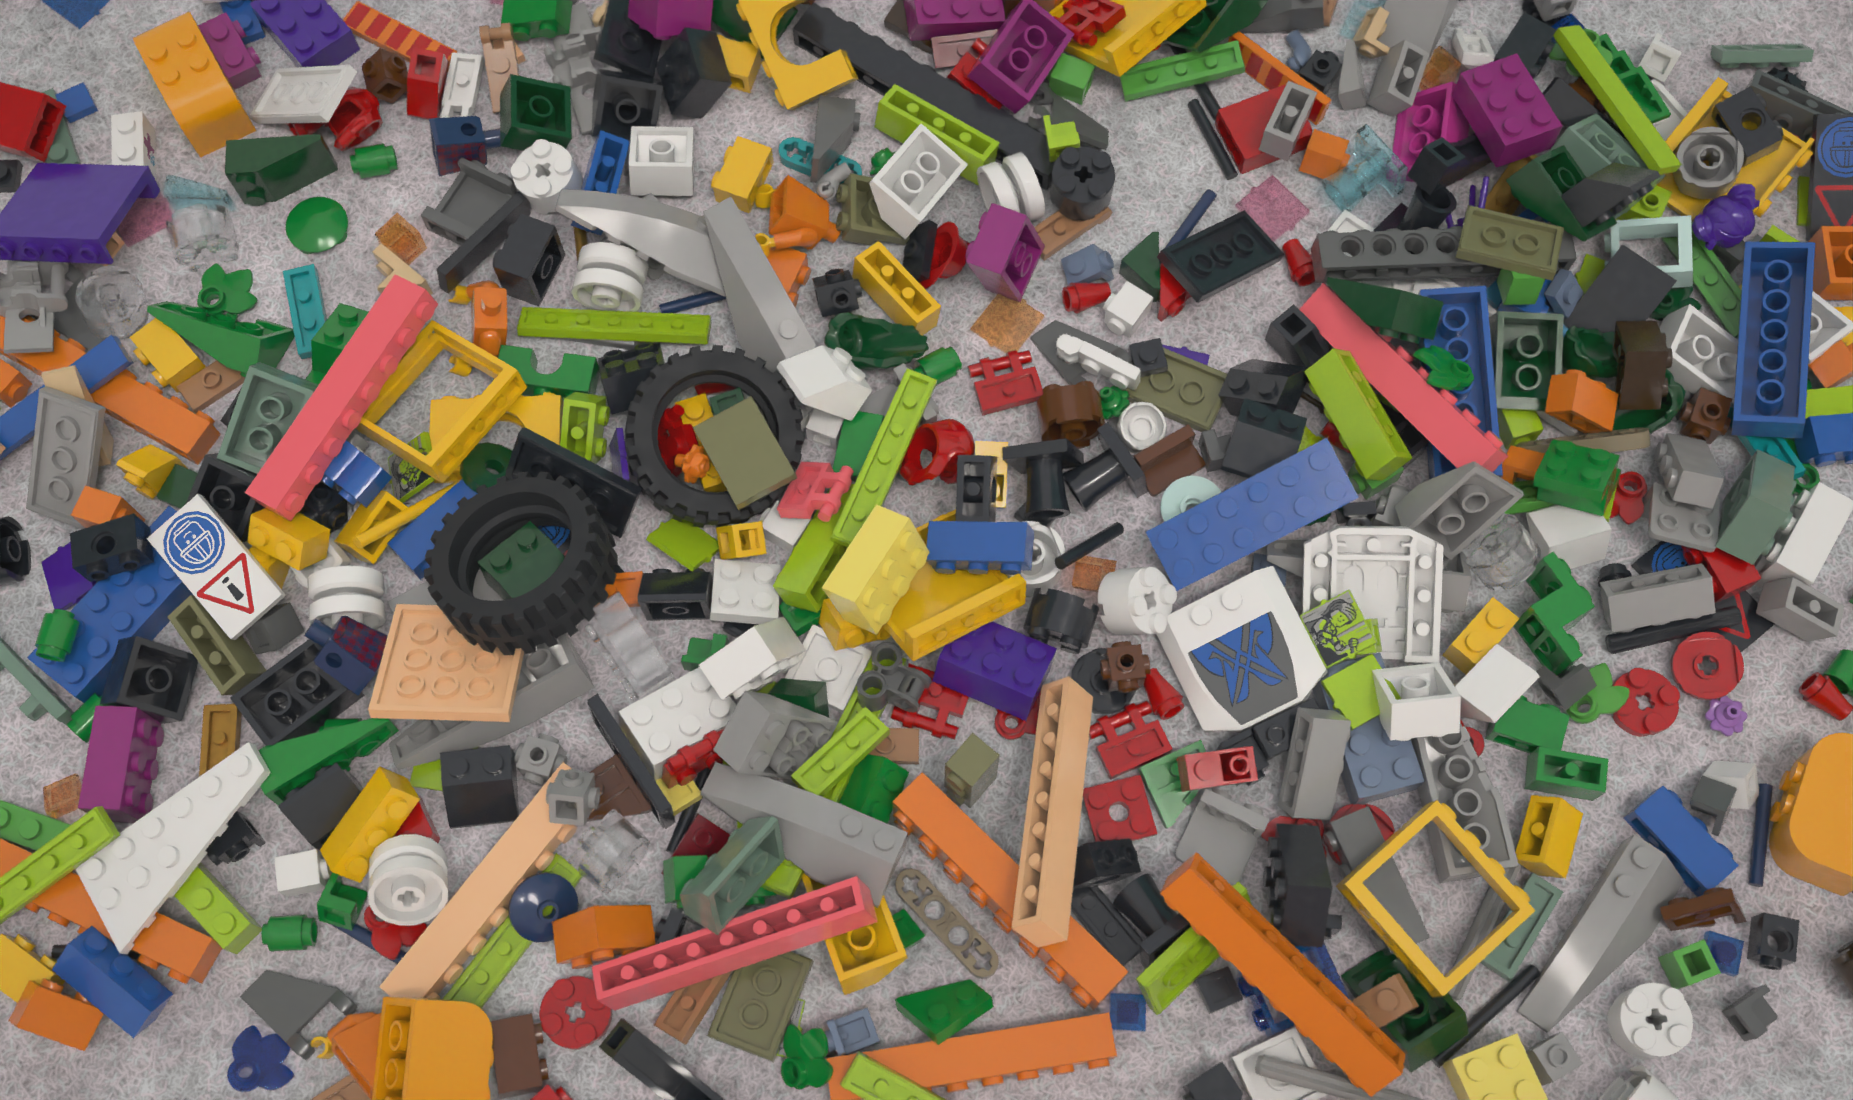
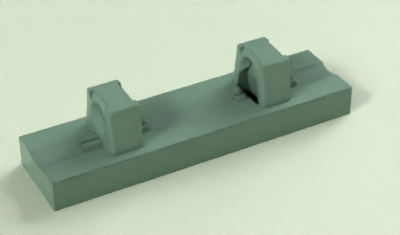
M0 637V671L6 668L32 694L19 709L33 721H37L45 713L49 712L57 721L63 722L66 725L72 720L73 710Z

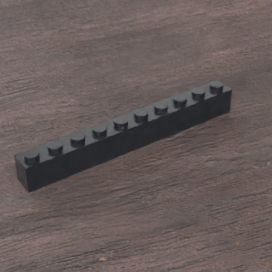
M813 2L793 27L794 44L819 59L839 49L845 50L858 77L857 81L884 96L896 84L1000 142L995 161L1001 165L1004 157L1022 152L1032 165L1040 187L1046 191L1049 189L1055 162H1050L1046 137L1038 129L1032 128L1028 123H1023L1014 118L1009 111L1003 108L998 109L991 105L983 96L972 94L965 90L957 81L944 78L936 73L931 66L922 65L911 59L906 52L902 50L897 51L890 47L880 37L871 36L864 32L854 22H847L836 16L827 7H821Z

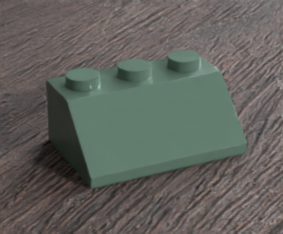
M1597 113L1568 127L1549 150L1552 151L1564 145L1586 177L1613 162L1648 169L1632 145ZM1662 174L1660 178L1652 182V187L1654 188L1666 175ZM1643 197L1629 204L1626 209L1615 215L1614 218L1629 211Z
M768 816L748 819L740 829L738 828L731 833L725 846L718 853L711 855L704 869L694 879H690L684 885L680 899L685 915L716 935L724 929L785 860L777 818Z

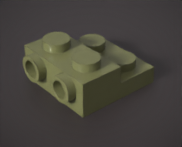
M850 173L844 183L838 186L836 193L837 203H842V212H839L836 220V229L842 231V240L872 245L875 240L905 245L909 241V236L904 239L881 219L869 184L873 178Z

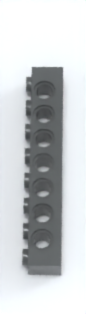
M1453 226L1448 229L1423 227L1417 230L1402 231L1398 228L1374 232L1365 229L1346 233L1326 231L1317 234L1311 247L1315 283H1326L1328 277L1354 282L1499 276L1501 268L1455 258L1462 226ZM1563 231L1556 274L1560 269L1569 270L1577 259L1573 236L1566 231ZM1375 251L1381 252L1384 256L1377 254ZM1343 252L1349 253L1353 257H1349L1345 255Z

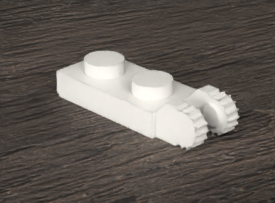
M1461 28L1454 29L1452 46L1456 50L1461 64L1466 68L1473 69L1494 61L1495 54L1487 37L1483 35L1481 30H1474L1472 34H1465Z
M452 53L442 99V118L453 117V111L461 112V117L472 116V113L475 112L484 66L483 55Z
M1067 333L1057 338V355L1061 360H1065L1068 364L1079 362L1085 371L1093 375L1100 373L1110 378L1109 381L1118 388L1126 389L1128 387L1134 391L1137 389L1140 383V368L1086 341H1082L1074 336L1071 337Z

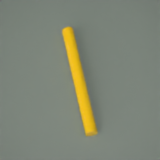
M460 480L353 537L355 546L361 549L416 519Z

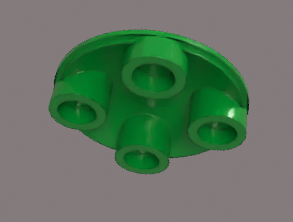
M308 198L297 204L289 213L285 226L286 234L290 242L304 254L324 252L346 240L348 217L344 208L331 198Z

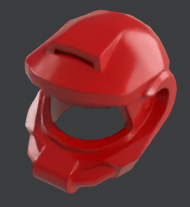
M348 87L329 122L320 123L325 125V127H329L337 139L335 140L334 147L345 151L359 145L377 132L383 123L379 113V101L366 89Z
M954 419L922 424L917 428L902 461L899 471L900 475L909 485L922 483L925 480H933L937 476L947 484L957 483L958 455L974 454L975 443L972 433L962 423ZM923 449H926L932 453V462L923 469L920 463V454Z

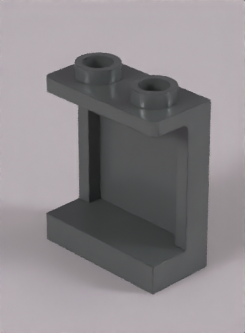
M462 157L458 161L460 173L436 209L427 206L421 214L427 230L460 246L517 193L514 181L508 175L501 172L496 174L488 170L481 162L477 160L469 161Z

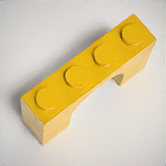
M739 0V3L736 4L739 15L743 21L747 20L752 32L749 33V37L755 49H760L765 59L762 61L763 69L769 78L773 77L777 86L774 92L782 107L786 106L787 110H795L818 99L819 95H827L858 80L845 50L839 49L807 65H795L788 61L781 53L776 38L779 21L789 9L807 0Z
M544 392L543 395L538 396L520 395L497 422L515 423L560 445L564 402L561 395ZM480 395L460 399L456 396H444L441 399L431 400L429 435L432 449ZM461 463L444 483H454L462 479L460 475Z

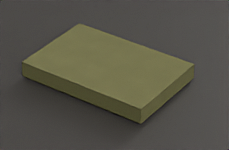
M1468 205L1455 258L1553 281L1556 274L1564 227Z
M1163 348L1168 364L1167 372L1140 377V383L1135 391L1128 387L1122 389L1129 393L1127 398L1129 402L1152 403L1163 413L1164 417L1183 425L1189 424L1191 428L1203 432L1211 430L1223 405L1218 395L1227 374Z
M752 396L693 427L738 510L797 479L792 466Z
M790 951L734 970L707 1036L774 1063L814 961Z

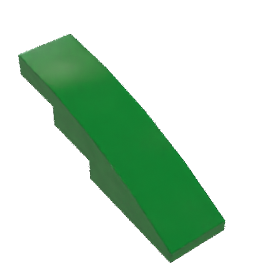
M1607 33L1599 36L1601 46L1612 53L1613 60L1610 67L1650 122L1653 124L1669 118L1671 115L1669 109L1642 66L1635 68L1625 50L1618 51Z

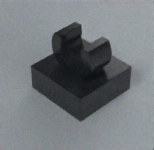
M1375 501L1353 502L1336 510L1337 524L1346 523L1345 526H1353V524L1372 526L1370 520L1377 514Z

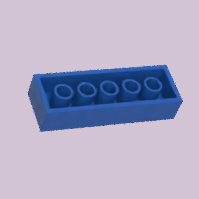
M1745 242L1732 435L1780 438L1803 437L1806 415L1815 242Z
M1486 286L1420 289L1418 295L1442 301L1443 306L1434 340L1420 338L1419 349L1435 345L1451 353L1456 360L1463 361L1470 366L1474 375L1472 384L1461 391H1449L1458 399L1455 405L1462 412L1467 408L1481 421L1478 427L1484 433L1490 430L1500 439ZM1420 360V367L1423 366L1431 372L1432 369ZM1429 442L1427 446L1429 480L1456 469ZM1502 463L1493 472L1499 477L1503 476Z
M1325 438L1146 531V534L1176 591H1179L1359 497L1329 440Z
M169 505L149 526L151 534L177 511ZM153 546V563L141 566L134 571H124L111 575L105 580L98 581L70 611L75 614L74 619L79 621L80 625L71 654L66 655L64 662H56L38 657L36 655L37 647L27 657L83 703L95 692L102 696L119 639L139 636L152 641L170 622L167 616L190 595H193Z

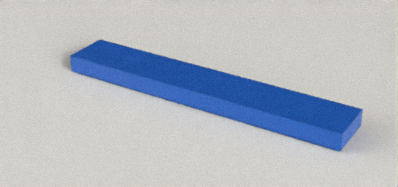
M110 335L69 366H76L89 393L92 394L134 362L119 338ZM42 385L0 416V443L6 447L0 455V460L34 436L39 389L45 387V385Z

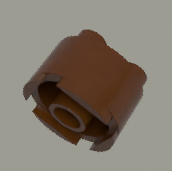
M1081 381L1076 385L1065 386L1051 384L1043 388V395L1036 403L1042 442L1067 438L1078 449L1090 446V440L1098 436V441L1100 440L1097 429L1105 424L1100 393L1094 388L1093 382Z

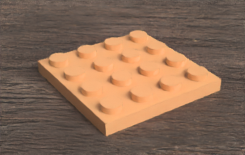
M396 604L368 708L370 717L510 722L524 651L522 648L515 649L514 655H503L498 647L495 648L493 653L484 651L478 643L474 646L469 643L456 630L438 605Z

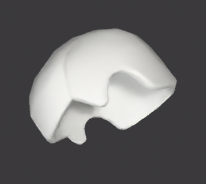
M1134 402L1130 404L1120 414L1117 423L1119 438L1126 446L1138 451H1143L1162 440L1167 428L1163 413L1152 403Z

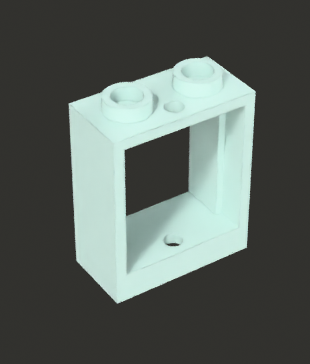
M1691 215L1617 220L1618 223L1611 227V233L1604 234L1605 253L1611 252V259L1620 248V240L1678 236L1679 265L1656 267L1677 280L1672 288L1693 287Z

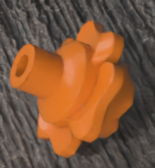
M694 444L686 455L677 454L675 457V466L682 468L686 483L695 484L698 478L705 477L706 472L709 471V456L704 454L703 446Z

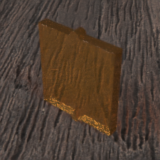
M997 294L970 330L986 340L990 347L995 346L1004 353L1013 350L1018 352L1044 319L1045 315L1026 304L1027 301L1025 299H1022L1019 303Z

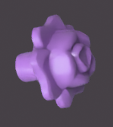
M1725 695L1719 698V700L1712 699L1709 701V710L1705 713V718L1711 721L1710 728L1712 730L1720 731L1728 737L1733 734V731L1736 733L1742 732L1743 722L1747 719V714L1744 711H1740L1743 706L1741 702L1732 701Z

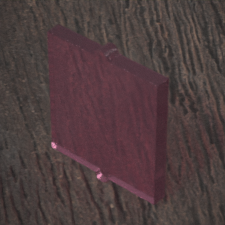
M1273 175L1258 187H1252L1250 193L1235 205L1240 212L1245 210L1273 242L1288 230L1293 231L1295 224L1310 213V210Z
M161 191L156 199L137 198L116 229V231H119L127 247L177 222L169 207V199L164 198Z

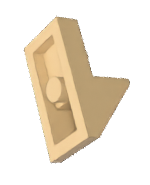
M382 243L372 251L378 261L377 269L386 277L377 287L380 295L395 274L426 289L430 295L433 294L426 279Z

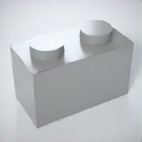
M1406 39L1390 48L1388 54L1382 58L1367 104L1390 117L1410 108L1413 105L1430 53Z
M1291 81L1287 82L1264 131L1259 147L1260 151L1288 162L1312 110L1317 95L1316 91Z
M1789 577L1763 584L1756 614L1809 642L1837 636L1845 606L1802 581Z

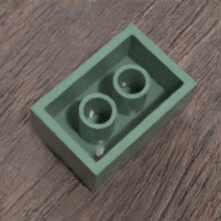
M261 362L249 366L217 459L258 474L314 393L318 384Z
M1756 450L1723 500L1718 539L1715 547L1754 565L1760 555L1766 556L1775 541L1773 536L1778 529L1785 530L1793 516L1790 508L1795 500L1792 492L1797 481L1793 480L1794 466L1763 451Z

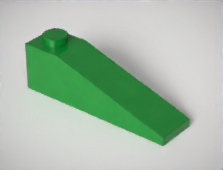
M169 301L147 306V312L227 368L240 371V375L246 377L249 366L258 362L276 368L295 337L293 328L257 319L256 323L239 322L238 315L235 314L208 315V310L205 308Z
M370 718L265 746L258 751L271 773L260 787L270 800L279 805L285 801V796L291 790L300 786L304 787L314 780V775L323 767L333 766L335 763H338L345 770L350 771L349 765L353 759L368 756L399 730L391 719Z

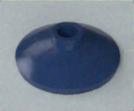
M539 873L528 877L515 889L509 903V918L513 928L523 938L532 942H549L554 940L552 922L578 912V897L574 887L564 877L554 873ZM548 905H552V912L548 916H543V909Z

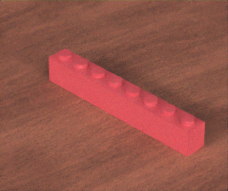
M396 274L393 276L245 491L248 496L263 507L290 522L292 521L296 513L303 508L306 498L315 485L322 480L325 470L334 457L341 452L344 442L359 425L361 417L370 404L377 399L380 389L389 376L396 371L399 361L408 348L414 344L416 336L425 323L433 316L438 303L426 289Z
M1322 283L1299 309L1335 349L1351 352L1366 380L1456 468L1475 461L1493 473L1508 457L1500 448L1504 443L1493 432L1488 430L1484 433L1478 427L1481 421L1467 408L1462 412L1455 405L1458 399L1449 390H1439L1436 386L1428 384L1427 377L1430 372L1423 366L1417 369L1411 363L1415 358L1400 345L1396 349L1390 343L1393 337L1378 334L1379 328L1367 325L1331 287Z
M855 876L735 917L718 935L707 928H703L592 966L597 1001L615 1011L876 923L878 921L870 889Z

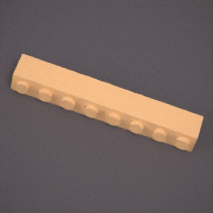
M1070 676L1044 684L1041 689L1012 920V929L1037 947L1067 941L1093 703V696Z
M562 762L379 987L389 996L440 999L438 994L447 983L450 985L458 979L463 971L462 965L468 957L476 955L486 943L485 936L493 927L500 926L509 914L510 899L515 889L525 879L535 875L539 870H545L553 861L555 856L553 852L557 847L572 838L577 827L575 825L550 823L549 804L546 802L549 783H554L560 769H572L567 764Z

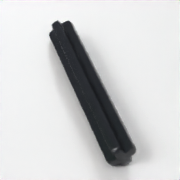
M1732 605L1716 609V613L1703 615L1696 619L1687 618L1671 621L1664 625H1649L1637 628L1631 632L1608 635L1605 638L1606 646L1611 654H1617L1688 637L1699 632H1709L1738 625L1742 622L1740 609Z

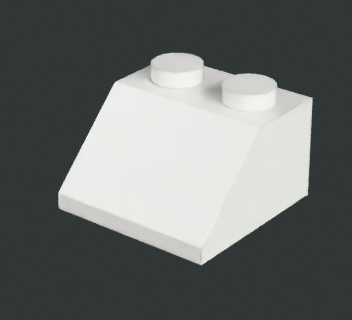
M631 126L629 155L631 195L646 196L652 193L654 196H693V127Z
M821 345L783 360L777 365V369L802 404L850 421L853 420L872 391V388L864 379L865 374L852 363V356L838 347L833 350Z
M1440 663L1372 670L1380 710V722L1390 740L1408 741L1417 737H1443L1446 734L1459 733L1461 696ZM1385 679L1393 684L1401 697L1400 700H1396Z

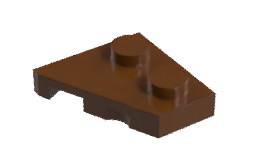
M614 755L589 772L595 773V787L600 789L601 794L598 808L590 813L587 822L647 814L653 810L617 755Z
M1711 888L1706 890L1702 896L1691 899L1688 897L1675 898L1669 901L1668 905L1660 907L1663 919L1670 931L1715 926L1716 922L1714 919L1724 916H1732L1735 924L1747 922L1742 907L1731 888Z

